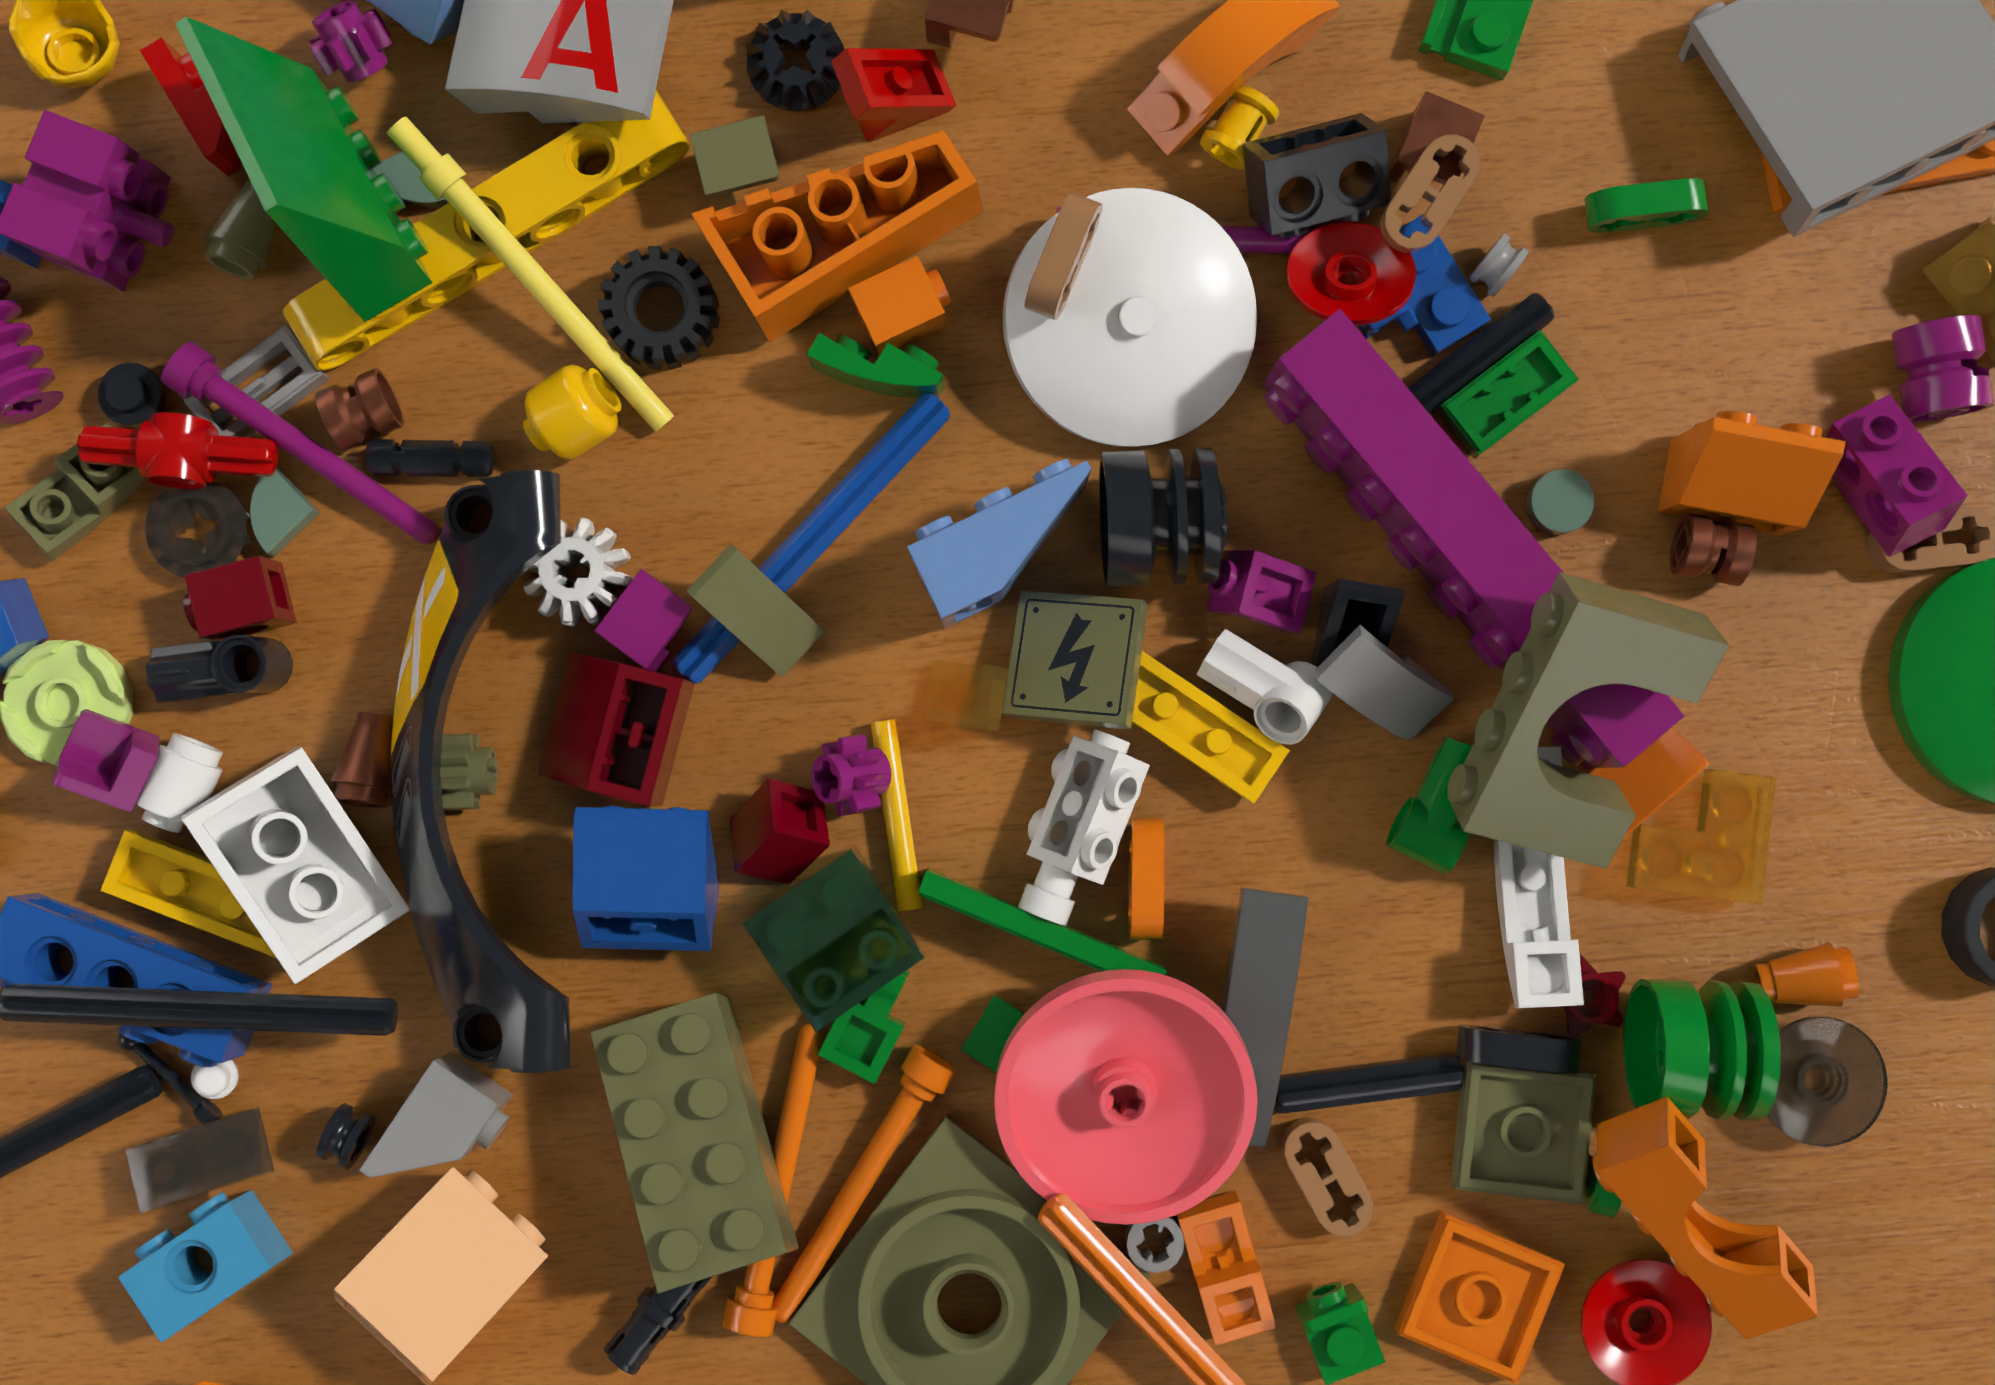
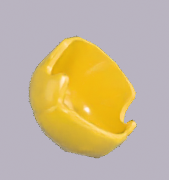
M16 0L9 18V31L22 58L38 78L47 80L52 86L74 89L93 85L114 68L120 42L114 22L100 0Z

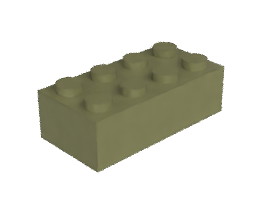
M713 993L590 1032L657 1293L799 1249L730 998Z

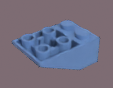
M1068 459L1058 461L1034 474L1035 483L1032 487L1016 495H1012L1009 487L1000 489L974 503L976 508L974 515L955 524L950 516H945L921 527L915 532L918 540L916 543L907 546L945 629L1002 602L1085 490L1091 472V467L1087 460L1074 467L1071 466Z

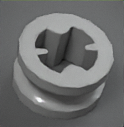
M1505 232L1468 277L1473 283L1484 281L1488 286L1487 293L1492 297L1500 291L1529 253L1524 247L1520 249L1512 248L1509 243L1511 237Z
M1173 1216L1143 1224H1127L1124 1239L1129 1257L1136 1266L1146 1272L1159 1273L1169 1270L1178 1263L1183 1254L1184 1238L1180 1226ZM1153 1224L1156 1225L1159 1233H1161L1164 1227L1171 1232V1235L1164 1239L1166 1251L1153 1256L1150 1247L1147 1248L1145 1253L1141 1252L1137 1245L1145 1240L1142 1229Z

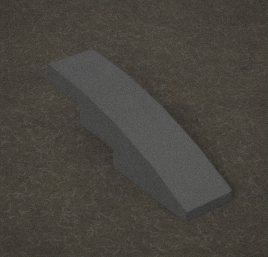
M1241 887L1233 949H1229L1221 1010L1230 1018L1239 1031L1246 1045L1254 1071L1258 1104L1256 1122L1249 1145L1266 1148L1288 1037L1309 897Z

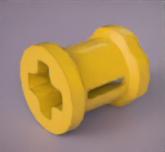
M1243 85L1228 99L1229 102L1212 130H1205L1200 141V145L1212 157L1238 170H1245L1242 143L1257 140L1265 126L1275 123L1280 115L1277 106L1267 96L1249 86Z

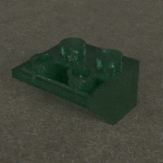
M857 847L849 850L743 923L815 1032L925 958L894 902Z

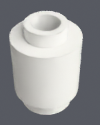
M173 733L167 746H159L158 758L135 803L145 809L142 820L159 828L180 833L184 824L181 816L210 799L223 771L218 766L223 752L204 742Z

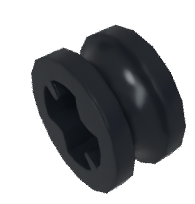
M343 1103L337 1108L327 1123L319 1140L316 1156L323 1160H327L330 1156L337 1157L339 1159V1167L348 1170L355 1164L365 1148L375 1124V1117L367 1112L360 1117L353 1114L354 1108L349 1104Z

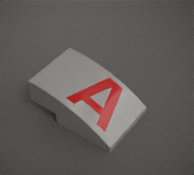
M464 0L445 90L476 114L529 112L542 124L649 120L674 1Z

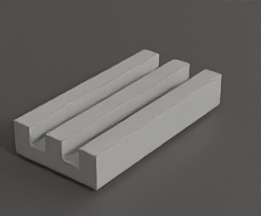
M284 325L224 369L222 377L234 386H238L281 353L288 350L292 356L262 378H257L242 389L247 395L259 401L302 369L304 372L261 403L278 416L329 380L324 371L316 370L293 330L287 325ZM191 396L184 399L195 416L213 423L220 436L250 438L257 433L239 419L223 430L222 427L236 417L223 408H219L212 414L208 407L214 402L208 398L198 400Z

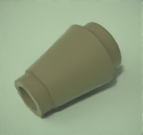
M250 179L245 181L242 190L237 193L204 238L208 245L204 255L205 259L216 268L246 280H253L258 269L267 268L276 226L274 220L265 212Z

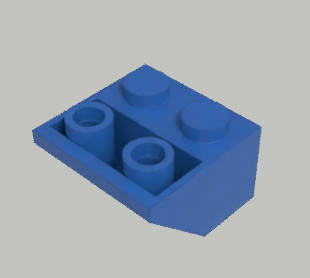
M604 806L602 808L576 807L573 827V914L581 947L711 951L719 882L708 810H689L681 807L669 809H635L619 806Z

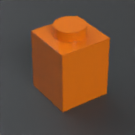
M918 255L848 288L852 303L878 358L887 342L901 349L906 344H912L947 327L943 308L952 304L949 293L937 269L926 273Z

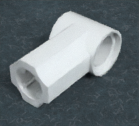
M1224 629L1217 638L1197 672L1199 677L1253 709L1255 722L1261 732L1269 739L1280 744L1292 745L1299 743L1312 728L1332 696V692L1316 680L1317 666L1300 661L1288 663L1285 666L1227 629Z

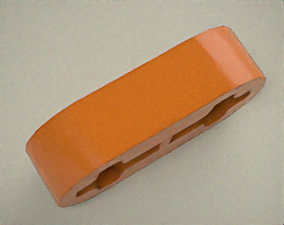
M1130 818L1128 843L1129 940H1162L1165 864L1163 818Z

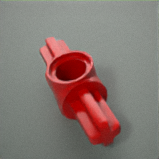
M162 412L152 414L151 420H145L139 429L86 426L83 428L81 435H78L77 440L80 460L86 464L138 467L140 475L149 483L187 490L206 488V484L212 483L218 473L271 477L278 466L279 457L277 444L273 440L220 436L217 428L209 420L180 413Z

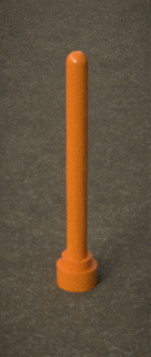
M807 1023L799 1030L772 1152L786 1204H788L819 1061L818 1053L822 1047L824 1037L822 1028L816 1023ZM776 1256L748 1265L744 1285H738L735 1296L727 1298L722 1321L724 1328L735 1333L754 1337H768L773 1334L778 1309L772 1306L774 1292L770 1291L769 1287Z
M914 1044L902 1063L901 1069L904 1074L899 1081L903 1086L902 1090L773 1300L772 1306L778 1309L776 1322H789L795 1315L924 1101L932 1102L937 1093L944 1094L958 1072L951 1063L933 1051Z

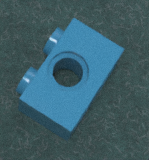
M253 1190L231 1201L222 1192L188 1214L194 1226L177 1237L169 1228L134 1251L140 1262L118 1277L161 1343L293 1254V1251ZM196 1246L204 1248L211 1255L213 1260L212 1273L202 1270L196 1263L194 1256Z

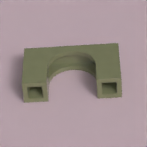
M1558 572L1549 593L1542 594L1534 606L1531 616V629L1520 651L1514 652L1505 665L1502 677L1503 686L1492 708L1486 709L1477 722L1475 742L1464 765H1458L1450 777L1448 799L1463 831L1607 869L1636 815L1616 781L1558 766L1538 756V743L1542 730L1551 715L1564 702L1584 690L1600 685L1627 684L1698 703L1729 647V644L1709 618L1703 613Z

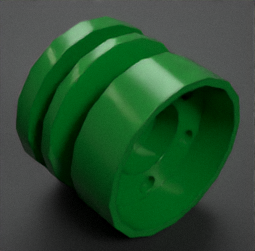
M1639 979L1632 986L1623 1022L1625 1079L1635 1108L1668 1096L1687 1119L1697 1114L1700 1107L1703 1108L1707 1116L1718 1120H1726L1730 1116H1734L1741 1120L1759 1121L1767 1116L1776 1099L1778 1090L1781 1044L1777 1018L1770 997L1763 987L1753 982L1734 981L1728 985V983L1720 981H1707L1697 992L1692 982L1685 980Z

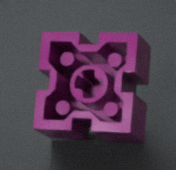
M44 109L24 157L32 163L23 186L14 182L0 215V235L22 247L32 250V253L58 267L124 292L129 278L136 275L140 270L145 256L144 245L142 242L137 241V239L141 238L162 247L167 246L173 239L174 226L172 223L159 218L168 202V184L171 177L151 162L139 158L140 154L119 138Z

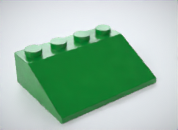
M187 16L177 21L175 25L265 212L363 321H368L432 284L433 282L420 259L429 253L428 248L408 218L400 221L397 212L404 209L405 204L385 173L377 176L374 168L382 164V160L363 130L359 129L354 132L351 125L359 121L360 118L343 90L339 86L328 90L312 68Z

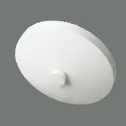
M1121 188L1098 192L1086 197L1102 203V213L1093 240L1062 313L1057 320H1053L1028 310L1024 306L1031 279L1058 216L1057 213L1044 223L1027 242L1010 274L1003 305L1004 341L1008 358L1021 387L1039 410L1055 424L1074 435L1099 444L1128 447L1154 445L1175 439L1199 427L1210 419L1234 393L1247 369L1254 348L1257 328V307L1254 287L1247 265L1230 236L1214 219L1195 205L1177 196L1144 188Z

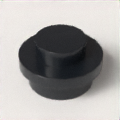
M122 363L111 368L103 376L98 388V401L102 411L112 421L124 426L137 427L141 426L145 420H151L152 414L162 411L165 403V390L159 376L148 367L138 363Z

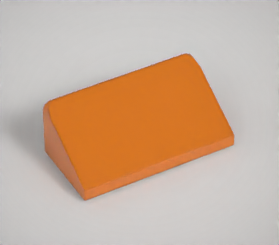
M1671 727L1625 767L1592 768L1587 774L1610 779L1618 784L1636 815L1625 835L1626 837L1710 763L1699 750Z

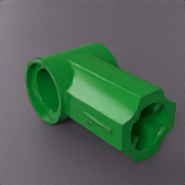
M1449 737L1443 738L1416 795L1410 796L1405 801L1393 821L1386 840L1387 847L1443 875L1448 874L1453 869L1464 851L1470 833L1463 831L1448 799V784L1454 769L1460 764L1464 765L1472 746Z

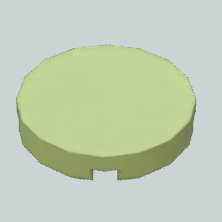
M49 640L33 647L8 668L2 683L7 684L4 690V701L0 700V720L9 740L27 757L40 762L56 764L82 710L88 709L128 725L133 716V688L124 667L105 649L84 641Z

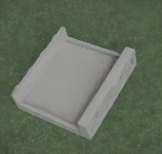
M1737 0L1727 6L1723 2H1718L1705 8L1693 18L1689 25L1690 30L1678 53V57L1682 62L1699 54L1701 55L1792 198L1781 215V219L1793 238L1995 140V22L1980 0Z

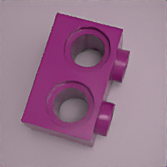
M1890 394L1835 421L1826 435V438L1846 441L1843 456L1831 480L1888 557L1946 529L1968 496Z

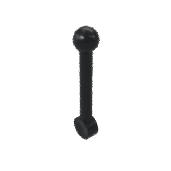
M120 1033L118 1034L117 1042L120 1048L126 1051H134L194 1109L193 1113L200 1122L206 1126L213 1127L223 1116L221 1110L214 1103L204 1100L146 1043L137 1042L124 1037Z

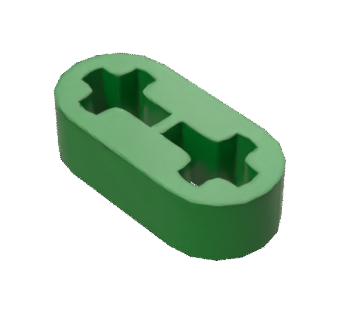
M1698 178L1610 187L1593 192L1584 199L1588 231L1593 233L1673 226L1693 222L1709 214L1706 181Z

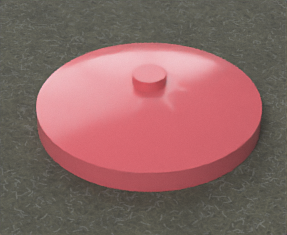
M1128 969L1107 970L1073 979L1043 996L1022 1016L1007 1039L998 1063L994 1097L995 1120L1002 1145L1012 1165L1029 1186L1048 1201L1056 1194L1064 1193L1092 1221L1123 1225L1143 1224L1175 1216L1204 1201L1219 1189L1239 1165L1250 1143L1256 1122L1257 1086L1252 1063L1239 1031L1221 1008L1206 995L1184 982L1159 973Z

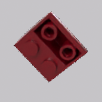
M570 651L537 774L587 791L645 806H663L695 683Z

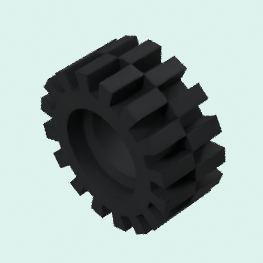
M648 246L649 254L641 256L638 249L627 253L631 261L623 266L617 260L610 268L615 274L611 281L604 278L600 289L605 294L604 300L598 299L599 311L604 316V321L601 322L606 332L613 339V342L634 362L638 364L644 362L649 368L660 370L661 364H668L671 369L682 367L681 360L689 357L692 362L701 356L697 350L703 344L709 348L714 340L711 331L713 327L718 328L720 320L716 312V307H719L717 295L699 264L691 257L687 260L681 251L670 248L669 253H663L660 246ZM657 286L673 288L680 293L684 304L680 320L672 328L665 331L646 329L639 323L636 314L640 297L647 290Z

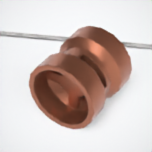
M378 368L359 374L353 387L349 385L343 388L334 384L315 393V400L322 421L335 444L342 450L362 444L365 435L371 433L373 429L387 434L404 426L403 414L394 391Z
M1686 513L1679 521L1672 540L1670 551V569L1672 574L1696 578L1700 574L1705 573L1712 575L1716 582L1740 586L1746 580L1753 565L1757 545L1756 529L1754 525L1729 521L1724 526L1717 525L1712 522L1709 516Z

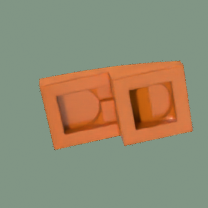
M1236 1191L1205 1199L1194 1207L1177 1214V1220L1182 1231L1185 1248L1214 1345H1221L1277 1328Z

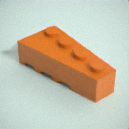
M944 130L864 156L863 163L835 172H831L830 168L806 175L807 181L772 193H770L769 188L743 196L745 202L715 211L712 206L691 213L765 336L771 342L850 294L849 287L894 267L983 212L976 179Z

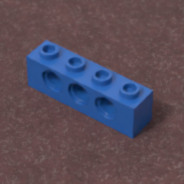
M40 893L8 896L0 914V988L13 984L118 988L117 977L122 967L131 974L134 988L269 994L272 987L270 982ZM63 945L71 951L73 956V968L69 975L62 970L58 961L59 952ZM123 1025L119 1029L121 1035L137 1042L156 1044L158 1040L179 1047L181 1049L178 1055L182 1059L205 1067H214L218 1063L221 1064L245 1055L254 1032L249 1030Z

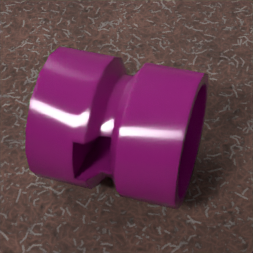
M1962 315L1914 324L1892 333L1896 368L1908 373V379L1900 385L1903 412L1911 422L1956 417L1994 406L1989 370L1977 366L1976 362L1986 352L1980 316Z

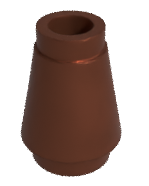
M371 712L357 713L356 722L351 729L330 781L331 784L336 785L334 796L338 802L382 809L387 807L388 796L391 794L390 764L393 717Z

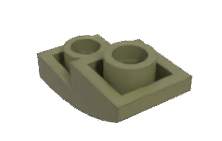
M106 423V424L103 425L102 427H111V426H110L108 423ZM76 444L54 459L58 468L56 472L4 508L9 517L53 562L109 517L145 481L140 475L138 467L86 464L80 460L79 448Z
M732 544L722 552L687 590L700 605L781 677L795 665L825 632Z

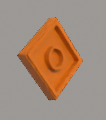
M1441 1210L1394 1330L1400 1336L1518 1384L1565 1264L1558 1258Z

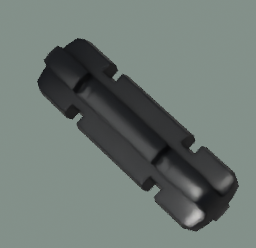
M373 439L367 444L366 465L369 472L378 476H398L399 472L402 471L407 476L457 477L459 472H462L467 477H488L493 473L494 452L492 445L485 441H463L462 445L459 446L458 443H454V440H403L401 445H399V442H394L391 439Z

